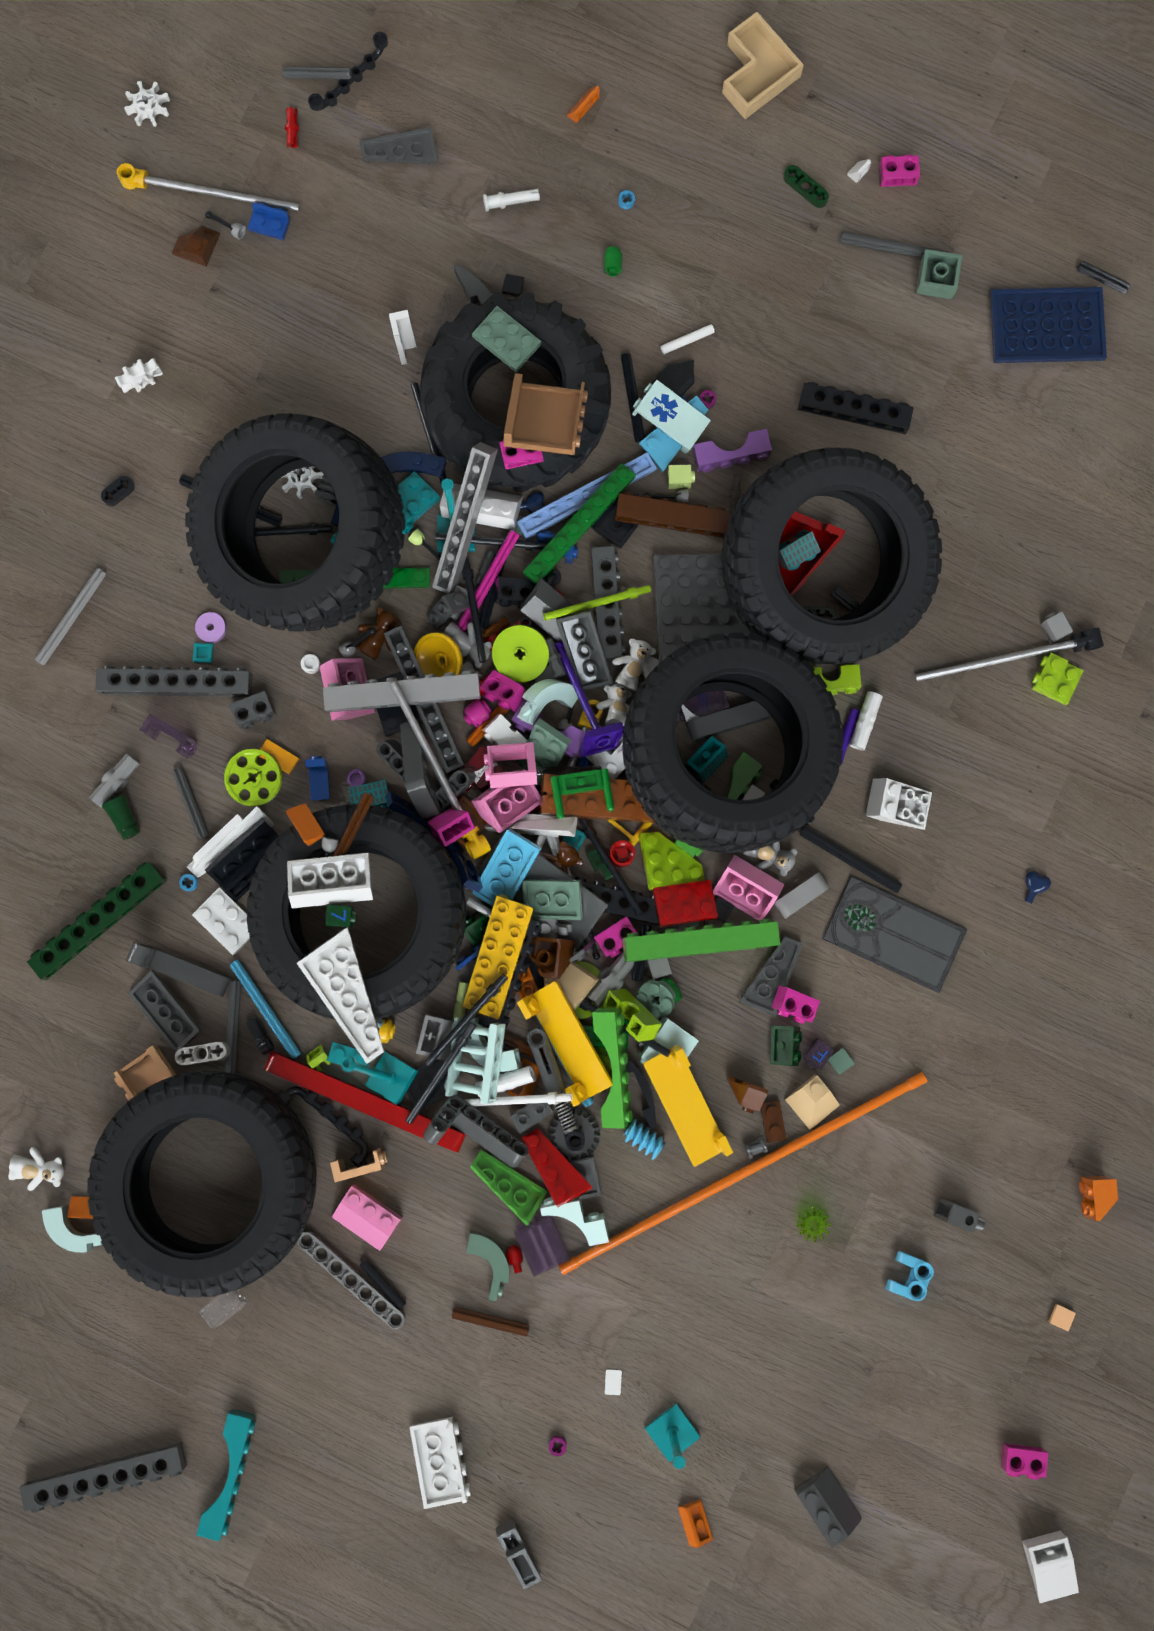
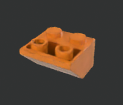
M1108 1176L1081 1177V1182L1079 1183L1080 1193L1083 1194L1081 1211L1086 1218L1101 1221L1118 1201L1117 1179Z

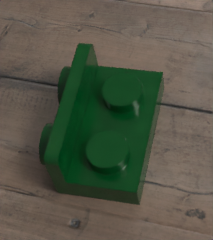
M484 904V906H486L487 908L491 910L493 909L491 905ZM479 911L473 915L466 916L464 934L474 948L482 943L490 919Z
M772 1025L770 1065H799L801 1061L799 1047L802 1041L800 1027Z

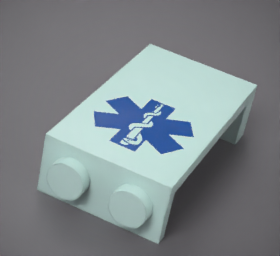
M658 380L653 385L649 383L644 390L645 397L643 399L639 398L633 406L635 411L632 414L634 416L637 413L642 415L682 445L680 450L687 454L711 420Z

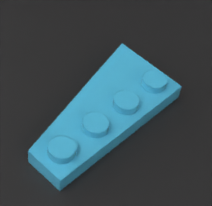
M697 395L688 402L703 415L707 413L708 409ZM659 428L655 429L639 443L646 453L648 452L652 461L662 473L682 447V445Z

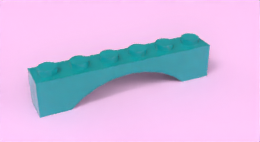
M232 1409L227 1415L223 1436L229 1451L230 1467L228 1479L219 1498L201 1515L196 1536L220 1542L222 1537L228 1534L230 1523L227 1522L228 1517L233 1514L235 1503L233 1502L234 1494H238L241 1482H238L239 1475L243 1474L246 1465L243 1459L245 1454L249 1453L251 1442L248 1441L249 1436L254 1433L256 1427L254 1414Z

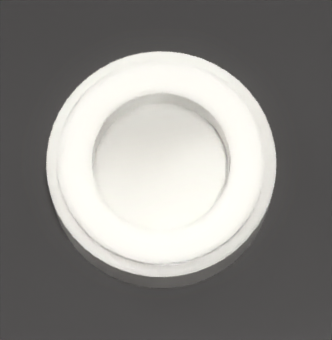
M307 654L302 658L301 667L306 673L314 674L320 669L321 663L317 656Z

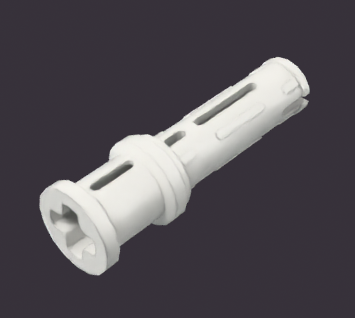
M538 188L507 194L498 192L496 195L489 196L483 194L486 212L494 208L504 209L507 205L540 201Z

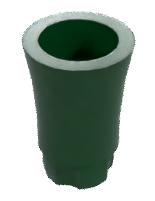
M127 795L119 796L102 805V808L110 817L123 840L130 839L140 833Z

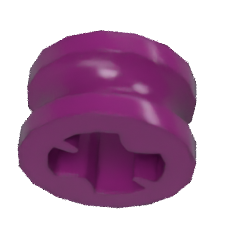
M705 390L701 393L699 399L707 409L713 408L716 403L715 393L711 390ZM705 396H708L709 399H712L710 403H707V401H703L705 400Z
M553 1436L549 1441L550 1453L554 1456H561L565 1453L566 1440L562 1436ZM558 1441V1444L562 1443L561 1450L557 1451V1448L556 1450L553 1449L554 1442Z

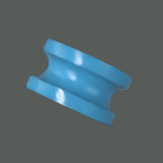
M629 190L622 191L618 199L619 206L622 209L632 208L635 202V195ZM627 197H629L630 202L627 201L626 203H624V198L626 199Z
M185 874L179 880L180 888L188 892L194 891L198 887V879L194 875ZM187 878L193 880V885L190 884L192 886L190 888L184 885Z

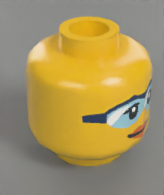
M390 1018L375 1020L382 1043H388L390 1039L394 1038L395 1024H393Z

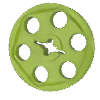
M243 750L230 759L225 769L224 782L228 793L235 801L246 806L267 804L276 797L282 786L283 775L278 761L271 754L263 750ZM260 755H264L266 758V763L263 766L257 763V757ZM242 756L247 759V765L243 768L238 764V760ZM270 771H275L277 774V778L273 782L267 778V774ZM251 773H252V774H258L257 777L255 778V779H256V782H255V781H250V782H248L249 779L251 778V775H250ZM233 774L239 776V782L236 785L230 782V777ZM262 788H266L269 791L266 799L261 798L259 795ZM244 789L250 792L248 800L241 798V792Z

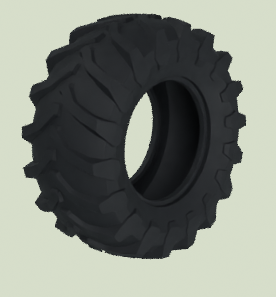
M524 292L514 299H506L502 293L492 294L479 307L469 303L463 306L453 322L446 321L440 327L432 347H429L425 355L421 374L420 400L428 432L433 437L440 453L450 463L454 462L457 468H459V473L465 475L472 447L482 442L498 449L487 485L490 489L512 487L514 492H525L540 484L544 487L552 486L568 472L573 473L583 465L590 453L598 445L604 433L611 406V381L608 365L605 364L602 354L603 350L600 344L586 332V323L581 318L576 319L562 312V304L555 300L551 303L537 302L533 293ZM496 306L541 341L540 347L531 355L528 361L535 362L547 369L555 377L560 388L581 390L582 382H585L584 390L588 391L587 403L583 402V405H586L585 416L580 417V420H583L582 432H578V435H581L580 447L575 449V455L542 451L544 462L505 469L499 443L503 442L505 428L485 420L471 403L473 388L481 375L495 364L503 362L472 337L475 329ZM511 448L506 454L513 456L517 453V450Z

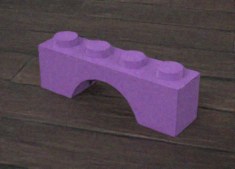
M767 429L749 432L746 443L735 451L722 450L713 441L698 443L693 446V454L698 472H710L717 467L724 469L736 463L743 465L754 459L762 461L767 459L772 452Z
M522 700L511 720L515 724V728L520 732L525 733L527 731L531 733L535 723L539 718L542 719L543 714L540 712L533 725L521 721L517 716L526 703ZM571 725L566 730L560 732L571 740L565 755L571 758L574 756L581 758L579 750L585 732Z

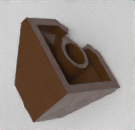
M202 226L179 236L172 254L207 267L220 232Z
M535 937L533 944L536 946L532 956L529 955L530 960L535 962L541 977L559 979L571 963L569 959L574 954L575 941Z
M728 1076L727 1081L738 1104L743 1106L742 1110L753 1114L754 1110L759 1112L769 1090Z

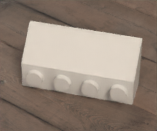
M454 484L452 489L455 506L461 488L459 484ZM486 490L476 523L515 530L523 496ZM443 491L440 502L441 517L450 519L445 491Z
M368 853L287 861L288 897L292 908L373 900Z

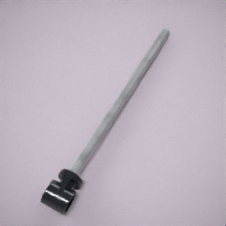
M1092 628L1082 631L1081 636L1077 633L1071 634L1069 641L915 674L916 681L931 679L1072 648L1075 653L1080 652L1082 647H1084L1085 651L1104 647L1100 628Z

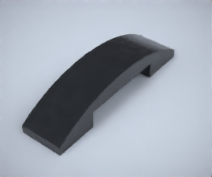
M628 1060L626 1070L628 1073L634 1072L649 1107L642 1111L652 1129L655 1127L656 1114L651 1090L642 1073Z

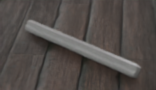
M97 568L36 656L35 660L41 665L47 663L106 576L103 570Z

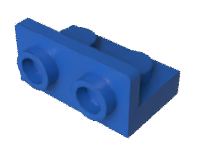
M253 202V213L248 225L249 231L284 241L290 224L288 213L282 208L275 209L264 203L257 204Z

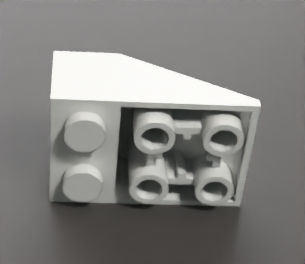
M888 778L873 779L866 816L880 821L925 830L932 792Z
M1061 1530L1022 1541L1039 1603L1079 1593L1069 1541Z

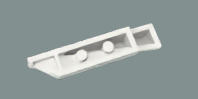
M257 806L244 819L237 814L193 856L194 860L187 868L199 878L206 873L204 869L261 818L271 827L274 826V822Z
M526 814L508 828L518 834L575 837L578 818L564 817L563 819H558L557 816ZM489 824L485 825L488 831L497 832Z

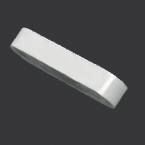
M226 1042L184 1047L176 1051L175 1061L177 1064L185 1066L224 1060L229 1057L231 1049ZM202 1048L207 1052L204 1059L199 1057V1051ZM223 1048V1052L213 1054L212 1050ZM192 1054L193 1056L190 1058L182 1059V1055Z

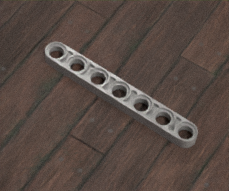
M311 1231L302 1233L298 1240V1245L304 1252L390 1328L399 1329L403 1326L406 1318L403 1311L399 1310L394 1303ZM304 1235L312 1237L313 1241L310 1246H305L302 1243ZM319 1248L326 1249L327 1257L325 1259L318 1258L317 1250ZM334 1261H339L342 1264L340 1272L332 1270L331 1265ZM349 1274L357 1277L355 1285H349L346 1282V1277ZM368 1287L371 1289L372 1296L370 1298L362 1297L361 1290ZM380 1300L384 1301L387 1305V1309L383 1312L376 1309V1303ZM393 1314L401 1316L402 1322L395 1325L391 1322Z

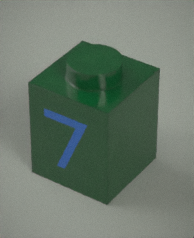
M327 905L326 926L353 928V923L356 924L357 911H354L352 906Z

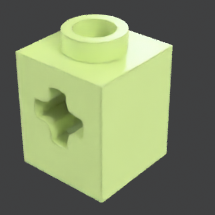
M668 465V489H691L692 482H695V471H691V465Z

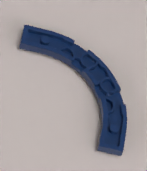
M398 452L380 457L390 469L391 474L415 471L442 478L447 459L444 457L422 452ZM338 502L331 520L332 526L339 527Z
M389 791L385 798L387 807L390 810L413 819L431 832L428 825L430 820H421L412 803ZM457 841L444 847L458 869L462 885L468 890L472 889L479 893L483 888L479 874L471 860L467 861L462 854L464 849Z

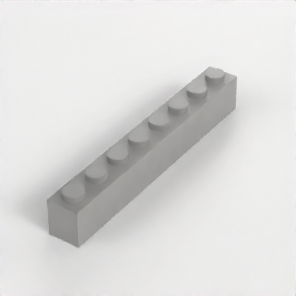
M482 442L472 447L432 586L447 594L453 592L459 583L498 449Z
M464 671L463 675L444 673L443 677L428 674L424 675V678L417 679L416 676H407L405 680L397 681V678H387L386 682L367 680L366 684L351 681L347 682V685L340 686L339 683H330L328 687H323L324 709L327 713L400 706L389 685L395 681L399 685L408 705L481 699L478 673L474 674V671Z

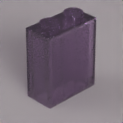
M539 1214L534 1217L535 1221L529 1223L528 1226L522 1222L517 1225V1229L514 1231L534 1277L570 1260V1255L551 1215L542 1216Z

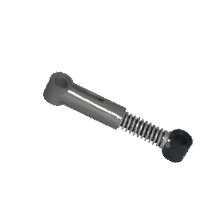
M533 1029L529 1032L527 1041L547 1094L548 1092L564 1094L566 1086L547 1035L542 1029ZM534 1033H540L543 1036L540 1044L533 1043L532 1035ZM541 1047L544 1050L549 1066H545L539 1050ZM569 1101L558 1102L554 1106H556V1112L559 1113L558 1116H560L559 1119L562 1122L561 1126H564L562 1129H564L563 1135L566 1146L571 1151H579L584 1147L585 1137L577 1124H575L576 1121H574V1114H571L573 1111H570ZM574 1135L579 1136L581 1139V1143L578 1146L570 1144L569 1140Z

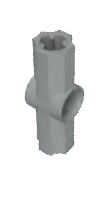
M126 753L114 768H111L104 774L101 780L102 783L89 798L102 808V805L110 801L116 793L121 792L128 783L127 779L140 764Z
M622 952L610 967H606L600 972L598 976L599 981L587 994V999L600 1008L609 990L620 989L623 986V978L633 968L634 962L625 963L624 953Z

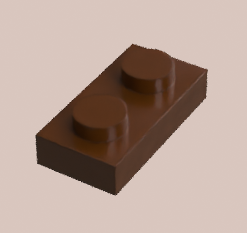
M780 1100L763 1103L761 1114L766 1142L787 1140Z

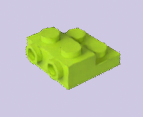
M1050 653L1044 656L1040 662L1042 668L1039 673L1036 672L1032 679V683H1034L1032 690L1064 705H1068L1084 670L1069 664L1068 660Z

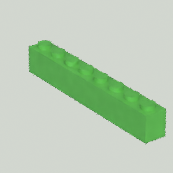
M764 919L759 920V924L745 921L741 922L740 926H734L733 923L722 924L721 928H715V925L703 926L702 930H696V927L684 928L683 932H677V929L665 930L664 934H658V931L646 932L645 936H639L638 933L627 934L626 938L622 939L624 962L776 947L780 945L778 922Z

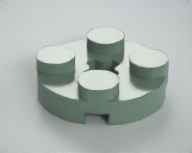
M648 980L640 987L636 999L656 1018L669 1015L676 1005L674 990L664 981ZM653 995L655 997L659 996V1002L654 999Z

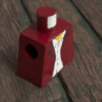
M483 746L479 748L464 766V768L469 767L473 769L476 774L475 781L466 792L475 785L480 791L490 787V780L486 781L485 769H489V765L485 766L484 754H488ZM497 761L493 762L494 773L505 772Z

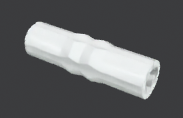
M867 692L849 744L852 748L865 750L876 720L882 695L875 692Z
M532 1066L499 1074L497 1093L535 1082L536 1076ZM483 1080L476 1082L475 1086L481 1087Z

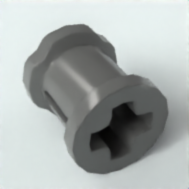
M762 1135L749 1143L743 1142L749 1159L753 1158L756 1154L768 1152Z

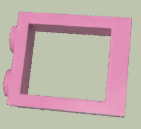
M533 742L487 746L488 754H484L485 766L489 765V769H485L486 781L490 780V788L537 784ZM527 759L528 770L494 773L493 762Z

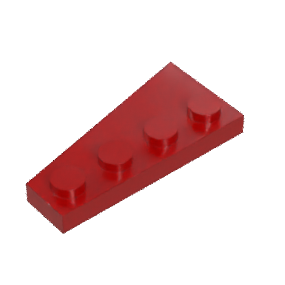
M539 1129L521 1138L528 1147V1153L557 1208L592 1189V1186Z

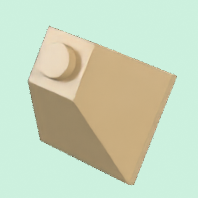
M813 1075L785 1099L809 1130L840 1106L818 1075Z

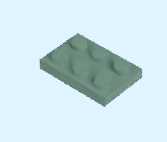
M498 306L472 333L474 339L515 372L523 366L541 345V341Z
M539 718L527 743H534L535 761L540 763L546 770L555 773L571 740Z
M523 880L524 905L534 908L531 917L550 920L583 919L581 880Z

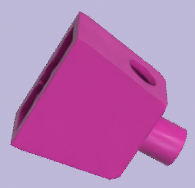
M449 809L428 822L432 834L444 847L475 829L469 813L461 810Z

